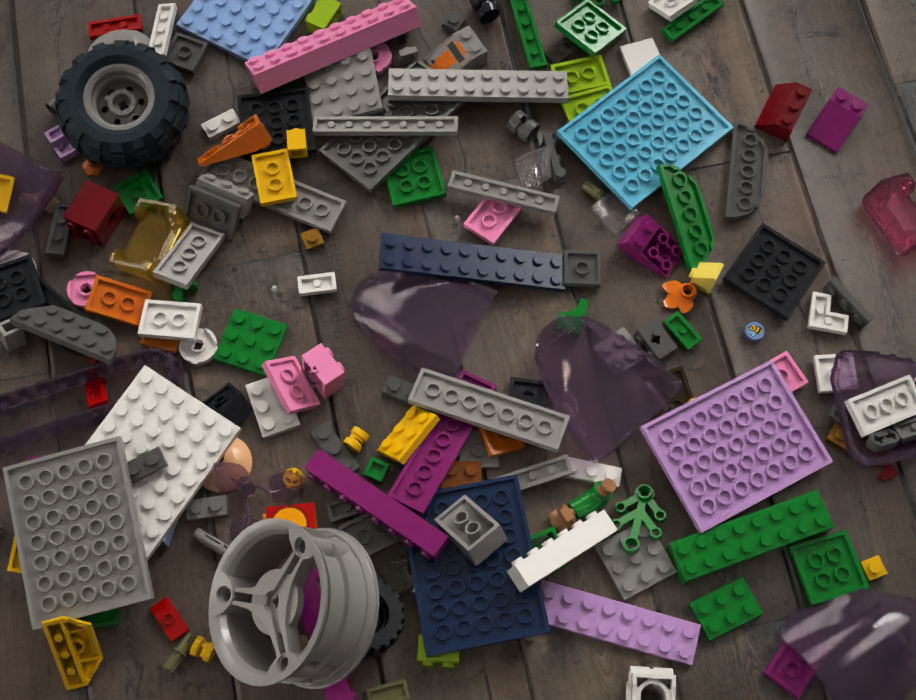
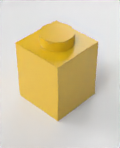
M294 128L286 130L289 158L308 157L305 129Z

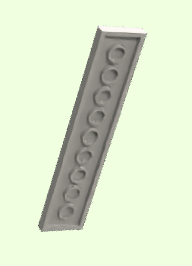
M389 68L388 100L568 103L569 99L567 71Z

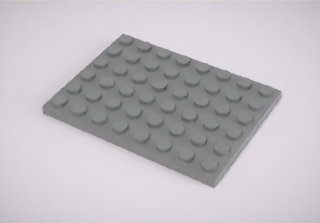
M121 436L3 467L32 630L43 628L41 622L61 616L79 619L155 598Z

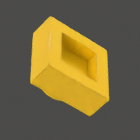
M879 555L860 562L867 582L888 574Z

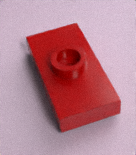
M103 376L84 383L88 407L91 412L110 405Z
M168 596L150 607L172 643L190 631Z

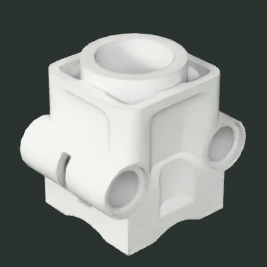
M629 666L626 700H641L642 689L653 691L658 700H675L676 675H674L673 669L659 667L650 669L643 666Z

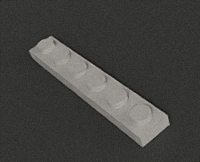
M452 170L448 183L449 190L555 215L560 198L557 195Z

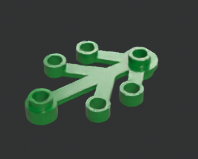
M647 484L638 486L635 490V495L615 504L616 514L624 515L628 507L638 503L637 509L619 519L612 520L614 524L620 525L615 533L620 532L622 526L633 521L630 537H627L623 542L624 551L630 555L638 553L640 549L638 536L642 522L650 531V538L653 541H659L662 538V530L656 527L645 511L646 504L653 511L654 520L657 523H664L666 521V512L661 510L654 501V489ZM620 506L624 507L623 510H618L617 508ZM661 514L664 517L658 518L657 515ZM658 532L659 535L654 536L653 533ZM634 546L635 549H629L628 547Z

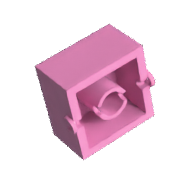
M320 343L302 355V370L311 381V386L316 388L324 399H327L344 387L345 369L340 362H336L333 359V353L328 347L325 348Z

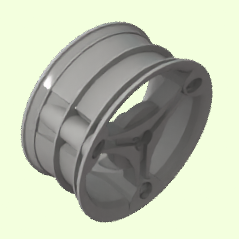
M269 518L255 522L244 529L231 542L223 554L213 578L208 615L210 634L216 654L225 669L232 676L248 685L271 686L284 683L294 684L307 689H323L333 686L354 671L371 644L379 613L377 576L373 563L364 547L353 536L344 531L333 528L313 529L301 527L292 521L280 518ZM292 548L291 556L281 569H277L283 557ZM316 562L321 586L320 610L313 634L302 652L299 641L298 621L304 606L303 587L312 566ZM267 635H270L272 643L276 651V659L270 648Z

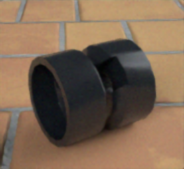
M470 0V4L481 24L491 23L500 15L494 0Z

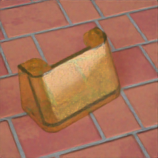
M139 198L134 207L135 217L139 220L125 251L116 249L111 254L109 263L115 268L162 285L166 281L155 278L153 271L191 222L175 204Z

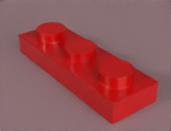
M140 14L87 22L91 41L115 30L143 32Z

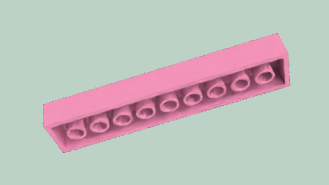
M393 0L388 3H381L376 8L364 10L362 14L350 16L343 22L333 23L326 29L316 30L312 35L302 36L292 43H285L276 50H268L264 55L252 57L245 62L250 79L262 94L418 28L422 24L417 6L410 0Z

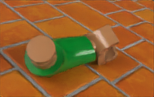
M610 478L604 481H597L584 494L567 503V505L563 504L548 515L551 519L550 523L560 532L566 528L567 530L570 529L578 519L598 511L608 503L613 496V491L616 490L615 482Z

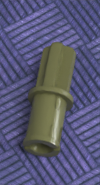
M189 632L186 633L177 648H173L174 652L163 665L170 673H173L182 660L188 657L187 654L196 639L193 636L191 641L187 643L192 636Z

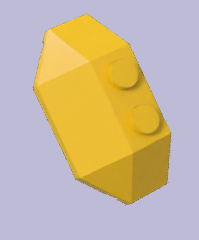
M65 616L42 621L41 625L66 690L69 691L88 686L103 659V654L91 622Z

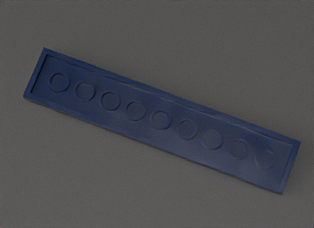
M381 233L378 271L564 292L565 285H563L564 255Z

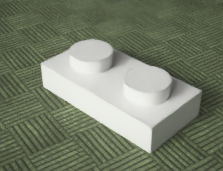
M232 108L202 123L201 127L208 139L212 141L236 129L240 125V121Z
M335 272L297 277L300 297L337 292Z

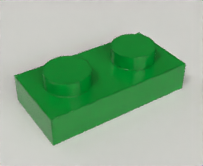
M679 311L663 321V326L686 352L702 341L701 336Z

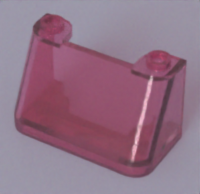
M908 172L882 179L862 199L864 210L898 256H906L916 251V204L909 196L915 190V181Z

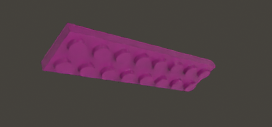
M462 370L457 378L493 391L497 389V385L465 370ZM436 413L440 419L439 422L411 455L388 496L407 509L424 516L475 425Z

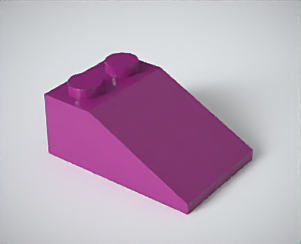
M838 86L806 133V136L837 153L863 117L869 104Z

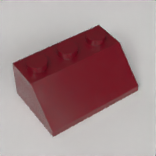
M797 82L776 84L754 127L787 142L813 89Z

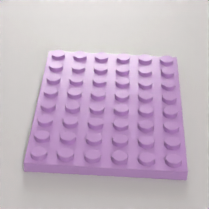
M773 360L640 427L651 450L697 531L700 533L833 462Z

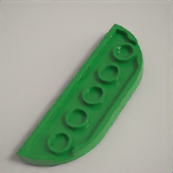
M660 164L656 169L688 271H690L692 268H697L700 262H706L711 250H713V228L701 190L692 176H687L677 166Z

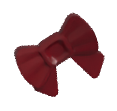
M887 452L880 453L869 461V467L881 465L883 471L878 476L879 480L893 479L899 473L892 467L889 461V453Z

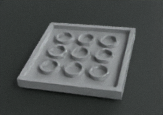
M371 48L304 76L306 87L309 90L312 121H314V116H368L384 111Z

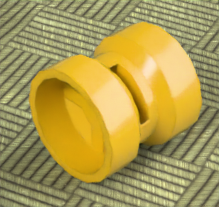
M354 426L350 436L344 439L343 444L358 454L362 449L363 443H366L370 436L359 427Z
M200 635L197 636L190 649V655L194 657L199 656L207 663H210L216 654L213 642H207Z

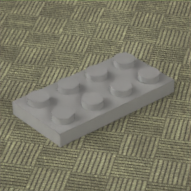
M191 222L155 268L153 276L188 289L225 240L224 234Z

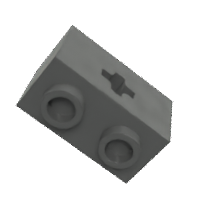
M656 318L637 328L634 334L636 343L643 347L647 358L651 362L653 361L656 366L674 355L678 348Z

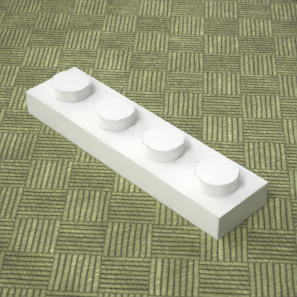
M175 3L158 5L149 46L155 48L157 53L166 56L177 12Z

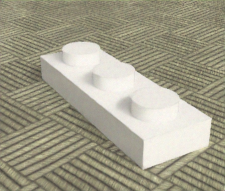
M569 457L574 474L565 478L593 484L610 478L615 482L616 489L619 488L622 468Z

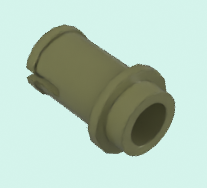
M589 180L585 181L586 185L583 184L581 190L593 197L594 201L600 202L605 196L603 189H599Z

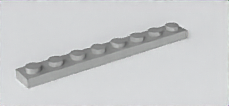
M314 116L312 132L314 136H458L459 120L458 116Z

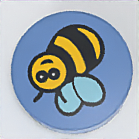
M751 322L746 326L744 335L749 341L757 342L763 337L764 328L758 322Z

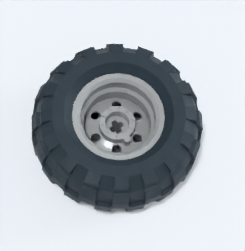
M114 40L113 44L107 45L102 42L92 46L93 49L86 54L80 53L72 60L73 65L71 68L64 71L58 83L60 90L55 95L57 121L72 148H75L83 158L91 163H98L104 168L113 170L129 168V170L143 168V165L152 161L156 163L164 158L165 152L169 149H174L182 139L181 134L183 129L187 128L190 117L188 90L181 73L178 72L174 63L166 55L157 53L155 48L143 43L131 44L129 40ZM128 87L133 88V90H132L131 92L128 91V90H126V89H127ZM106 109L108 112L103 113L102 110Z

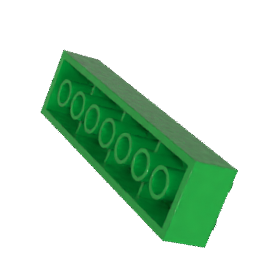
M815 490L712 527L702 533L698 532L668 544L666 549L677 570V576L681 585H685L822 535L832 530L835 526L819 491Z

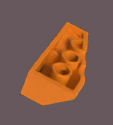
M257 114L240 124L235 134L225 136L220 146L218 144L214 145L199 157L198 163L200 167L267 148L272 139Z

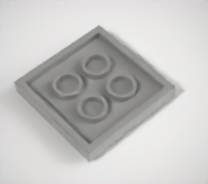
M643 522L638 536L640 549L634 555L627 554L623 549V542L627 537H630L632 526L594 546L597 555L623 601L677 573L660 541H653L650 538V531ZM634 546L628 547L629 549H635Z

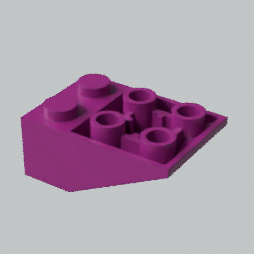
M648 214L636 217L617 243V246L630 258L665 279L683 255L680 244Z

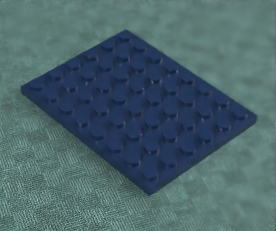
M517 474L439 489L424 516L412 511L442 531L434 519L463 495H466L501 525L507 538L505 543L477 566L451 540L437 561L431 558L427 560L419 554L420 550L415 547L411 549L407 546L427 658L551 633L540 581L520 593L507 573L513 567L511 563L519 557L527 558L526 553L533 549Z

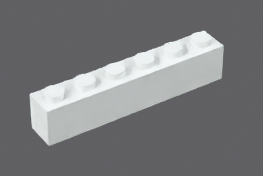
M602 510L598 514L596 511L590 513L585 517L587 519L585 522L579 520L571 526L572 530L568 531L566 528L558 533L556 540L550 538L541 544L543 548L538 550L535 547L526 553L527 558L519 557L511 563L513 567L507 573L520 593L616 532L618 529L606 511Z

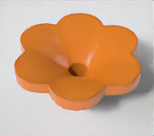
M88 160L82 163V168L87 176H99L101 171L105 169L101 164L91 163Z

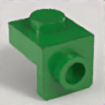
M193 281L188 289L176 286V289L172 291V300L174 302H185L187 291L198 292L197 282Z

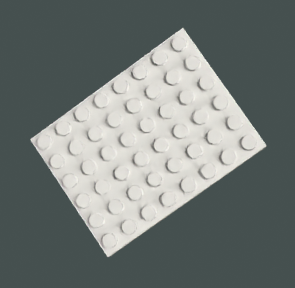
M144 365L85 445L121 436L127 462L158 446L161 448L169 466L132 484L148 561L242 429Z

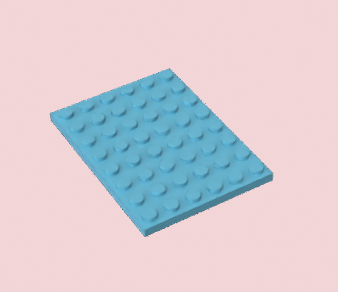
M659 54L559 129L557 135L632 211L662 187L656 169L658 165L669 164L679 167V170L682 171L730 133L734 127Z

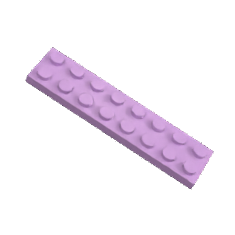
M541 580V589L549 626L692 666L701 624Z

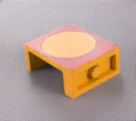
M315 503L266 507V513H263V519H286L301 527L317 529Z

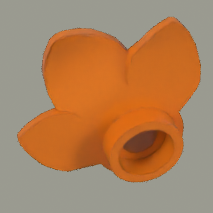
M673 280L662 285V288L668 293L663 302L665 308L676 309L679 307L682 314L692 309L693 299L697 295V290L693 284H682ZM684 291H689L690 295H686Z

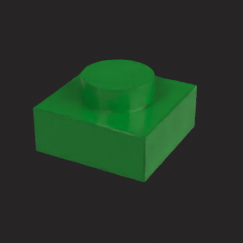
M371 457L363 475L382 484L390 464Z

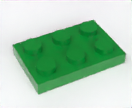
M743 577L688 604L698 624H701V629L708 642L763 614Z

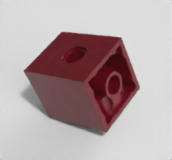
M86 180L66 210L63 218L75 237L80 239L83 237L92 245L105 247L127 210L119 194Z

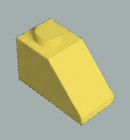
M700 262L697 268H692L688 276L691 278L690 283L696 289L709 295L724 264Z

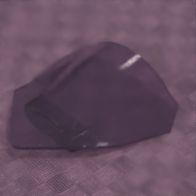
M862 588L788 614L780 632V637L809 664L834 700H904L916 686V599Z

